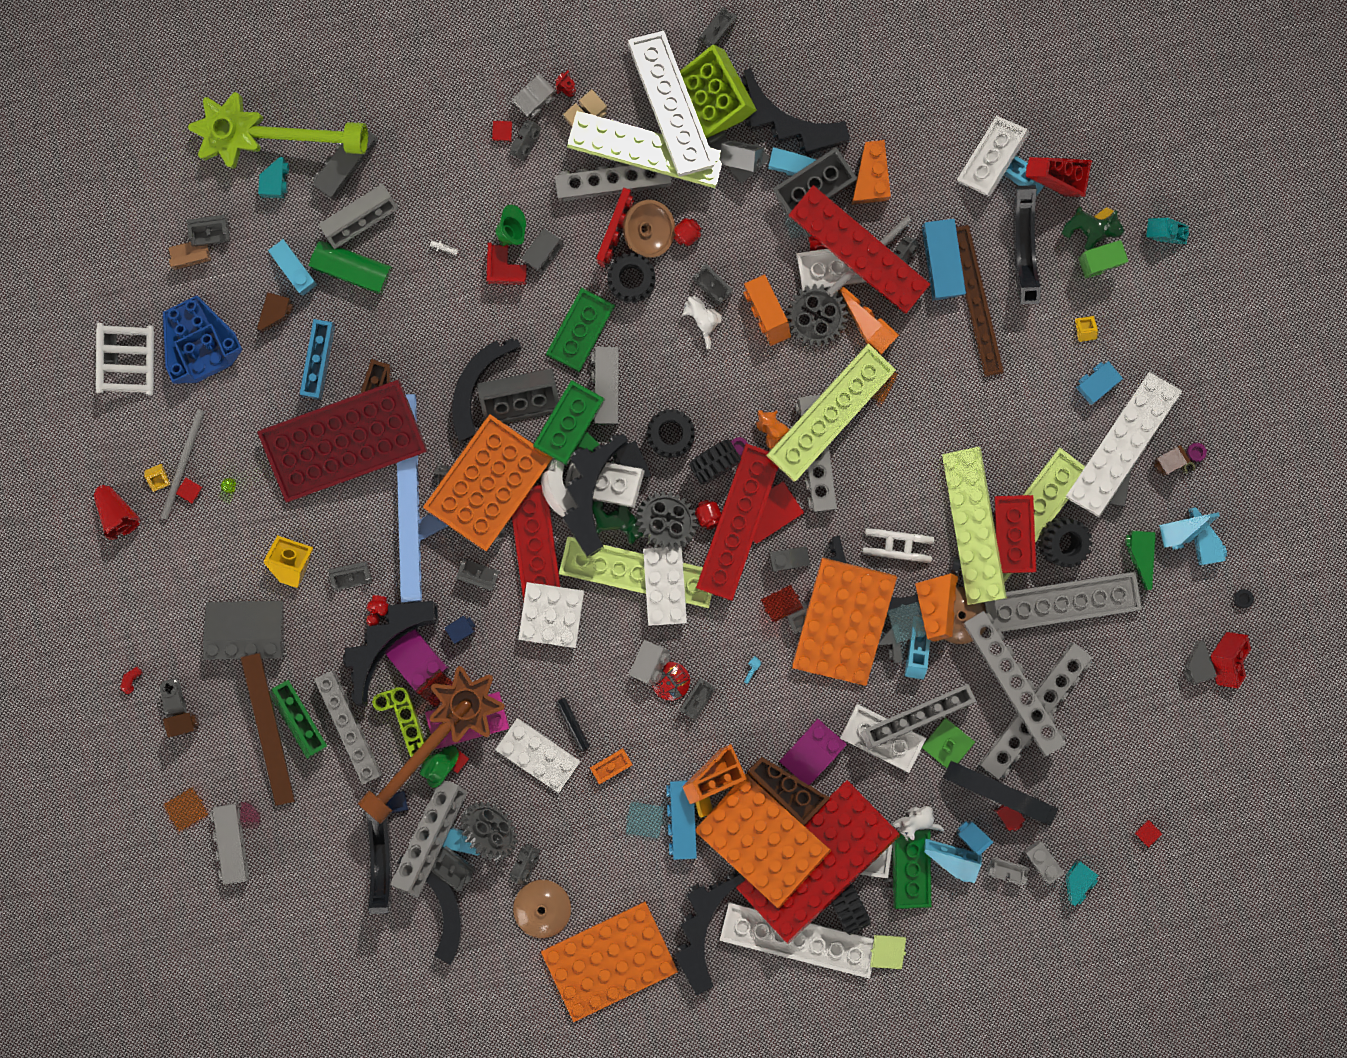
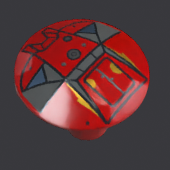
M668 662L663 667L660 681L656 683V686H653V689L659 697L665 700H677L688 691L690 676L681 664Z

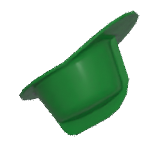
M507 205L502 211L501 221L496 226V235L500 240V246L521 245L524 242L526 230L525 215L517 206Z
M454 746L446 747L439 754L429 755L425 759L420 775L427 779L430 787L436 788L441 785L452 770L459 756L457 748Z

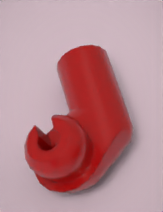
M138 666L123 675L120 687L125 694H131L134 691L133 680L143 674Z

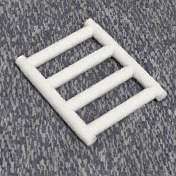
M97 323L96 393H103V391L143 392L146 395L152 396L154 389V326L138 328L104 326L103 323ZM104 333L146 336V347L104 345ZM104 353L146 355V366L104 364ZM104 372L146 374V385L104 383Z

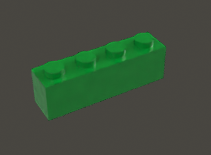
M287 680L270 690L271 698L306 759L323 751L327 745L290 681Z

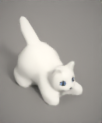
M689 296L688 301L685 302L682 316L690 315L694 317L703 332L706 348L709 350L711 348L709 334L721 323V314L714 309H706L705 304L697 297Z
M923 806L922 808L913 807L907 811L909 817L900 818L892 824L895 828L900 827L899 832L905 837L906 841L909 838L914 840L916 830L932 829L940 832L944 831L940 825L933 824V809L929 806Z

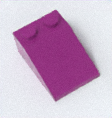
M416 629L401 637L385 653L417 693H421L449 668Z
M816 718L779 762L799 780L810 785L847 744Z

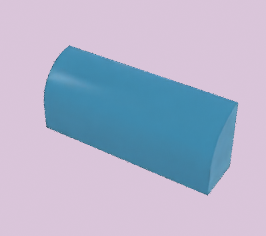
M955 219L925 222L921 228L932 301L965 295L966 291Z

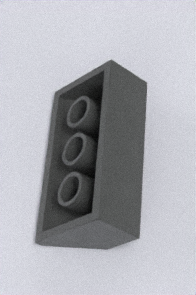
M835 147L772 190L782 210L793 225L796 222L788 215L813 185L831 200L857 182V177L837 147Z
M552 368L477 384L485 420L489 414L502 423L552 414L559 402Z

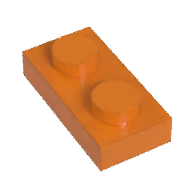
M622 748L591 766L590 769L598 783L601 784L633 764Z

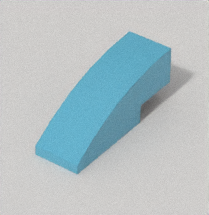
M773 147L768 169L793 176L816 160Z

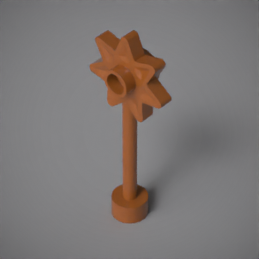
M458 666L452 686L433 684L431 690L442 704L431 714L429 719L432 723L441 724L377 796L369 790L357 804L381 824L392 812L386 803L450 731L452 733V740L455 743L461 740L469 728L484 737H489L490 730L486 716L502 711L505 708L504 703L488 696L493 676L488 674L472 682L463 667Z

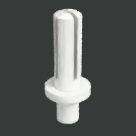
M431 241L430 246L437 248V252L441 250L455 256L458 253V249L444 245L441 241L439 243Z

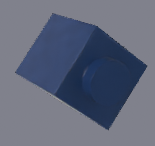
M462 616L444 629L453 643L457 644L475 633L473 628L476 625L470 617Z

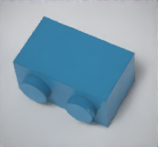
M1109 361L1105 364L1100 362L1093 368L1095 371L1090 376L1086 374L1078 380L1080 384L1076 388L1090 405L1095 403L1123 379Z

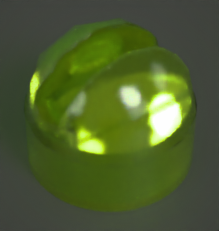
M224 479L221 483V489L226 493L234 494L236 479Z

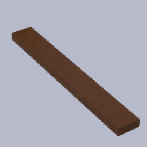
M969 225L956 227L966 291L965 298L984 377L1004 373L970 228Z
M261 653L241 656L275 805L295 802Z

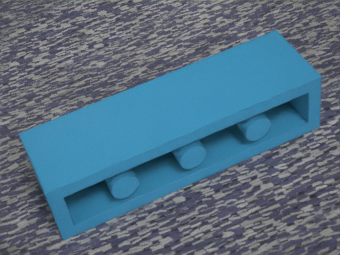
M313 319L300 395L303 397L322 400L335 331V324L333 322Z
M688 780L670 781V785H666L667 797H671V805H667L668 816H672V824H668V835L673 838V843H669V855H673V860L697 859L694 803L689 804L682 788Z

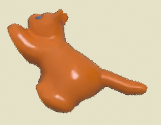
M759 410V421L756 422V426L759 431L767 434L766 445L772 449L790 429L777 420V410L775 412Z

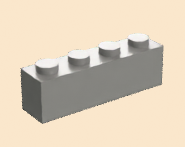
M382 183L318 225L332 247L336 249L399 208Z
M595 347V352H592V363H595V371H592L591 377L592 382H595V390L591 391L605 398V401L593 420H595V425H618L619 347Z
M239 803L215 806L213 811L210 812L212 823H215L213 838L218 844L216 859L220 861L221 869L218 870L219 879L223 880V885L249 880Z

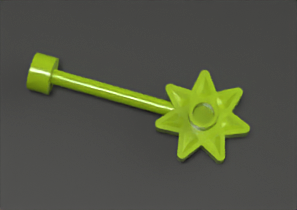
M237 92L232 93L223 106L205 97L203 99V106L206 118L188 125L190 131L204 138L198 153L199 158L208 160L220 154L225 164L231 169L236 168L241 150L260 151L261 146L255 138L343 143L345 152L351 154H365L368 146V128L366 123L347 122L344 131L258 126L263 121V116L258 112H244L243 98Z

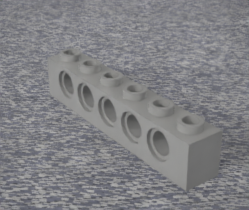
M623 163L615 165V168L600 166L593 171L579 169L577 170L578 173L570 174V171L559 172V175L555 176L558 201L560 202L619 194L622 192L623 187L631 190V192L671 187V176L656 172L654 178H648L645 175L648 171L647 169L632 165L627 166V164ZM631 172L637 174V179L634 181L627 179V175ZM616 175L619 179L616 183H610L608 181L609 176ZM591 178H598L600 180L596 186L590 185L589 181ZM574 180H578L581 183L576 189L570 186V183Z
M820 395L799 397L798 402L795 403L796 414H800L801 417ZM828 445L821 453L820 458L815 459L805 470L808 471V478L805 479L806 489L810 490L811 497H808L809 509H813V513L837 509ZM815 468L822 469L823 476L821 478L814 477L813 470ZM817 487L825 489L826 494L824 497L816 495L815 490Z
M330 671L315 678L314 680L362 785L382 776V772L336 672Z
M966 684L868 727L860 733L868 750L968 707L975 703L976 699L969 684Z
M445 780L435 788L426 811L418 823L417 830L410 840L408 849L401 859L398 870L393 876L391 886L418 898L467 795L465 789Z

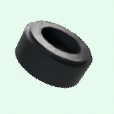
M954 556L951 558L948 574L952 573L957 576L961 565L960 558Z
M1241 589L1234 594L1233 601L1239 608H1248L1253 604L1254 596L1251 591Z

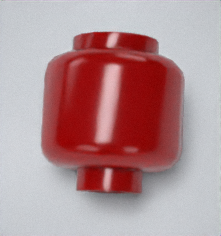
M684 218L674 227L675 236L673 238L680 246L682 244L691 246L701 237L700 231L702 228L693 218Z
M709 500L700 502L698 504L699 507L695 510V516L699 525L707 530L717 527L722 514L716 502H709Z

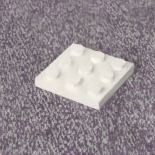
M527 582L518 640L576 648L584 591Z

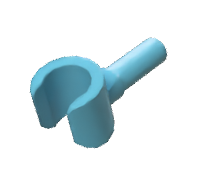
M755 656L748 663L752 669L744 680L747 684L761 665V661Z

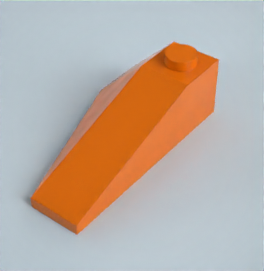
M842 287L838 292L843 297L842 300L847 305L846 307L864 341L882 355L899 335L881 318L876 320L872 310L865 306L861 307L859 299L845 287Z

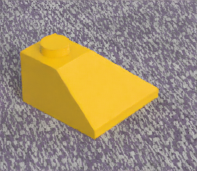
M277 535L264 559V564L279 582L298 588L305 575L313 547Z

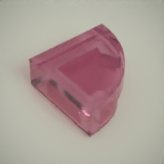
M241 802L240 821L260 823V814L256 808L250 803Z

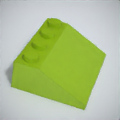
M713 44L680 70L706 139L744 121L757 111L724 49Z

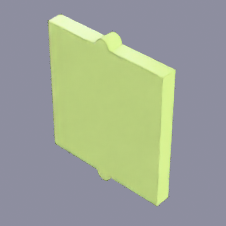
M874 935L870 967L902 969L903 958L906 954L904 951L906 937Z

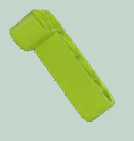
M399 687L377 694L372 701L374 708L384 711L394 707L409 755L412 757L414 750H416L415 743L411 745L410 742L420 738L421 742H417L418 748H420L425 742V738L409 691L404 687ZM399 690L405 693L403 701L396 699V693ZM381 696L387 700V704L383 708L377 703L378 698ZM404 709H409L411 712V717L408 720L402 717ZM410 727H414L417 730L415 738H411L408 735Z

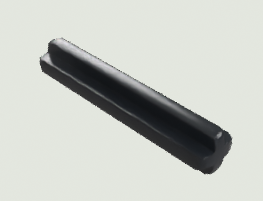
M565 698L558 700L556 704L580 751L587 750L590 745Z

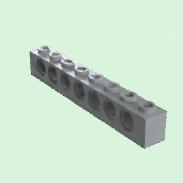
M982 611L962 624L1044 756H1048L1066 745L1064 741L1066 737L1062 730H1057L1053 724L1056 722L1053 715L1045 711V702L1041 696L1037 697L1034 693L1035 686L1030 679L1026 680L1023 673L1025 670L1019 662L1016 664L1013 659L1015 654L1011 647H1006L1002 640L1005 639L999 629L995 630L992 625L994 623L992 616L989 612L986 614ZM986 627L989 629L990 635L988 638H983L980 635L981 628ZM992 644L999 645V654L994 655L991 653L990 647ZM1004 660L1010 663V669L1006 672L1000 667L1001 662ZM1013 677L1020 679L1021 683L1018 688H1014L1011 685ZM1025 693L1031 697V701L1027 705L1021 702V696ZM1034 710H1038L1041 713L1039 721H1034L1031 718ZM1044 727H1049L1051 730V735L1048 738L1042 736L1041 732Z
M1071 643L1034 691L1036 696L1040 695L1045 702V711L1047 713L1050 712L1052 715L1057 710L1055 707L1059 701L1063 702L1069 694L1067 690L1070 686L1074 687L1078 683L1080 673L1086 671L1092 664L1090 660L1093 657L1075 643ZM1070 661L1076 663V669L1073 672H1070L1067 668ZM1059 676H1062L1065 680L1062 687L1056 685V679ZM1048 691L1053 694V699L1050 702L1044 700V694ZM1029 697L1025 705L1030 703L1031 697ZM1018 713L978 764L996 779L1004 778L1009 773L1010 769L1008 767L1012 762L1016 763L1022 755L1020 753L1024 746L1027 748L1033 741L1029 731L1026 733L1021 731L1020 727L1023 721ZM1031 714V718H1032L1034 721H1039L1040 718H1041V715H1040L1039 717L1035 718V717L1033 716V714ZM1013 737L1018 740V745L1015 748L1009 746V740ZM1003 752L1006 755V761L999 763L997 756Z

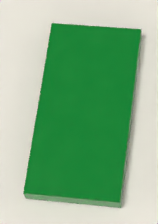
M581 287L546 355L580 373L615 305Z
M571 380L533 447L567 466L572 453L577 449L605 398Z
M897 830L900 836L892 843L893 908L932 907L931 857L924 852L925 839L931 840L930 830H916L914 840L909 838L907 841L899 832L900 830Z

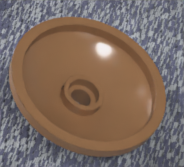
M655 200L637 202L628 210L624 219L623 234L629 248L637 255L640 254L646 258L660 256L669 249L673 242L675 222L671 212L664 204Z
M956 587L953 635L951 638L944 640L954 644H967L973 642L962 623L982 611L986 613L984 603L968 605L965 587ZM959 612L965 613L963 619L958 617ZM986 627L981 628L980 635L983 634Z
M535 880L526 884L518 892L513 906L514 917L518 926L526 934L536 938L552 937L562 931L567 925L571 915V902L568 894L559 884L550 880ZM544 907L545 913L540 914L538 908Z

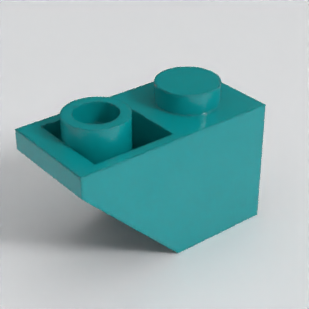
M279 157L259 175L258 194L261 197L284 198V193L288 192V182H285V176L289 173V163H286L284 157Z
M1148 218L1146 237L1155 241L1186 245L1189 236V226L1170 218Z
M1079 860L1075 861L1065 875L1069 902L1074 906L1080 905L1086 898L1085 893L1089 888L1092 889L1098 882L1096 878L1099 875Z

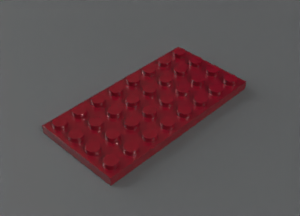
M400 379L257 431L286 503L428 451Z

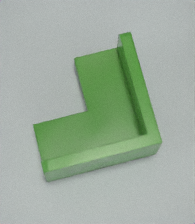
M1121 240L1087 250L1078 257L1085 279L1103 274L1107 270L1125 265L1128 262Z

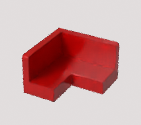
M488 243V284L526 285L527 265L508 264V245L500 246Z
M1226 632L1210 655L1217 675L1215 677L1217 685L1239 689L1246 678L1243 661L1251 651L1248 635Z

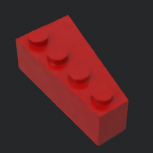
M1029 157L1026 166V177L1065 197H1085L1092 160Z

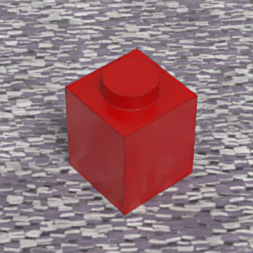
M1004 805L994 810L1008 831H1017L1023 826L1022 823L1025 819L1020 812Z

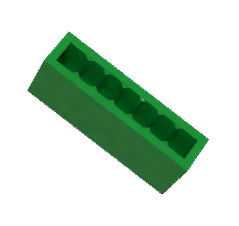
M322 240L315 247L308 265L313 270L380 295L383 294L393 268L341 247L334 249L330 243Z

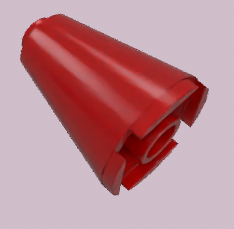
M101 485L95 489L96 492L93 496L106 539H118L117 535L123 533L125 536L139 526L140 517L111 486Z

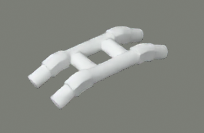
M866 528L865 536L886 538L885 550L864 547L863 555L931 563L932 561L931 556L911 552L913 542L933 544L934 537ZM894 539L905 541L904 552L892 551Z

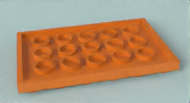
M489 414L425 503L423 509L487 552L553 458L534 448L533 443Z
M822 557L792 668L867 686L897 576Z
M745 773L746 780L735 784L698 825L695 832L771 903L780 909L831 850Z
M646 901L541 951L573 1022L678 973V969Z

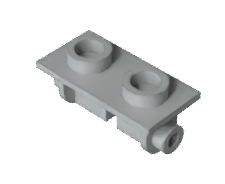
M992 857L987 871L991 877L1005 880L1006 876H1008L1009 882L1026 885V876L1030 867Z

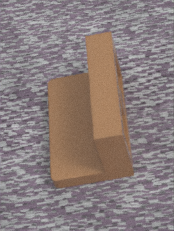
M191 242L169 247L171 256L169 263L174 270L211 261L208 245L192 247Z

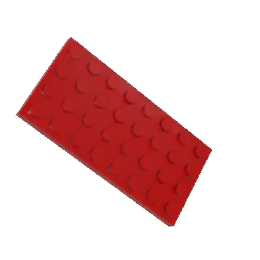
M848 780L830 796V799L804 825L831 852L780 909L771 903L746 878L744 882L736 887L787 944L795 939L900 836L898 831Z

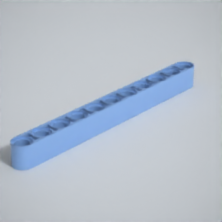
M406 394L417 422L416 395ZM417 455L397 462L400 590L402 603L422 601L421 550L418 533H420V522L418 521L420 514Z

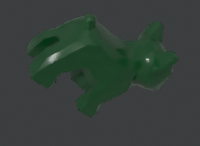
M1078 207L1075 215L1066 222L1062 235L1070 238L1073 230L1081 229L1088 237L1084 249L1091 250L1096 247L1095 244L1105 238H1119L1123 235L1124 228L1118 219V211L1116 210L1109 217L1101 220L1082 211V207Z
M593 502L592 510L598 534L601 531L620 530L628 537L629 544L631 545L634 544L636 539L643 536L644 532H638L640 526L635 524L638 519L635 518L629 507L619 505L618 510L607 515L603 511L604 502Z

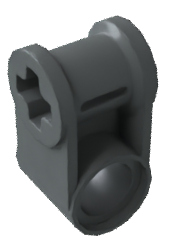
M175 679L163 681L160 685V693L166 717L186 713L187 708L180 683ZM170 685L173 686L174 689L170 691L167 690L166 687Z

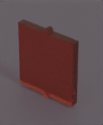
M791 585L761 599L765 607L764 611L770 616L773 623L803 609L799 601V595L794 592Z
M440 669L430 678H427L416 690L433 707H436L441 701L433 693L431 686L433 684L452 686L453 681Z

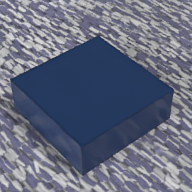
M405 791L396 792L387 802L388 807L392 810L391 813L409 810Z

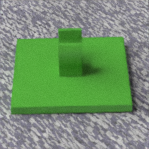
M944 718L923 744L922 748L944 767L948 768L950 761L959 763L975 741L947 718Z

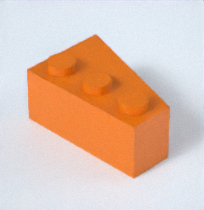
M885 140L865 142L851 205L889 201L891 193Z
M765 274L744 283V297L747 302H751V311L754 317L758 318L760 330L762 333H765L770 346L790 338L791 333L788 320Z
M952 573L915 583L928 640L933 642L951 638L953 635L954 601H956L955 591L958 576Z
M729 744L720 748L682 786L689 804L698 802L746 780L732 745Z

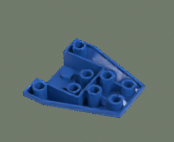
M197 295L163 312L165 367L173 384L197 383L232 366L243 350L236 334Z

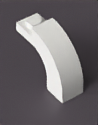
M553 458L548 465V471L541 476V486L544 497L550 507L563 517L565 516V511L572 507L575 509L578 507L563 484L564 464Z

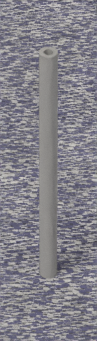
M906 216L880 242L886 246L912 220ZM852 269L847 271L826 291L828 296L832 297L857 273Z
M199 409L196 411L160 518L168 520L205 411Z

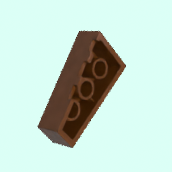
M763 757L758 758L746 771L760 787L802 825H805L830 799L829 796L802 782L797 777L787 773Z

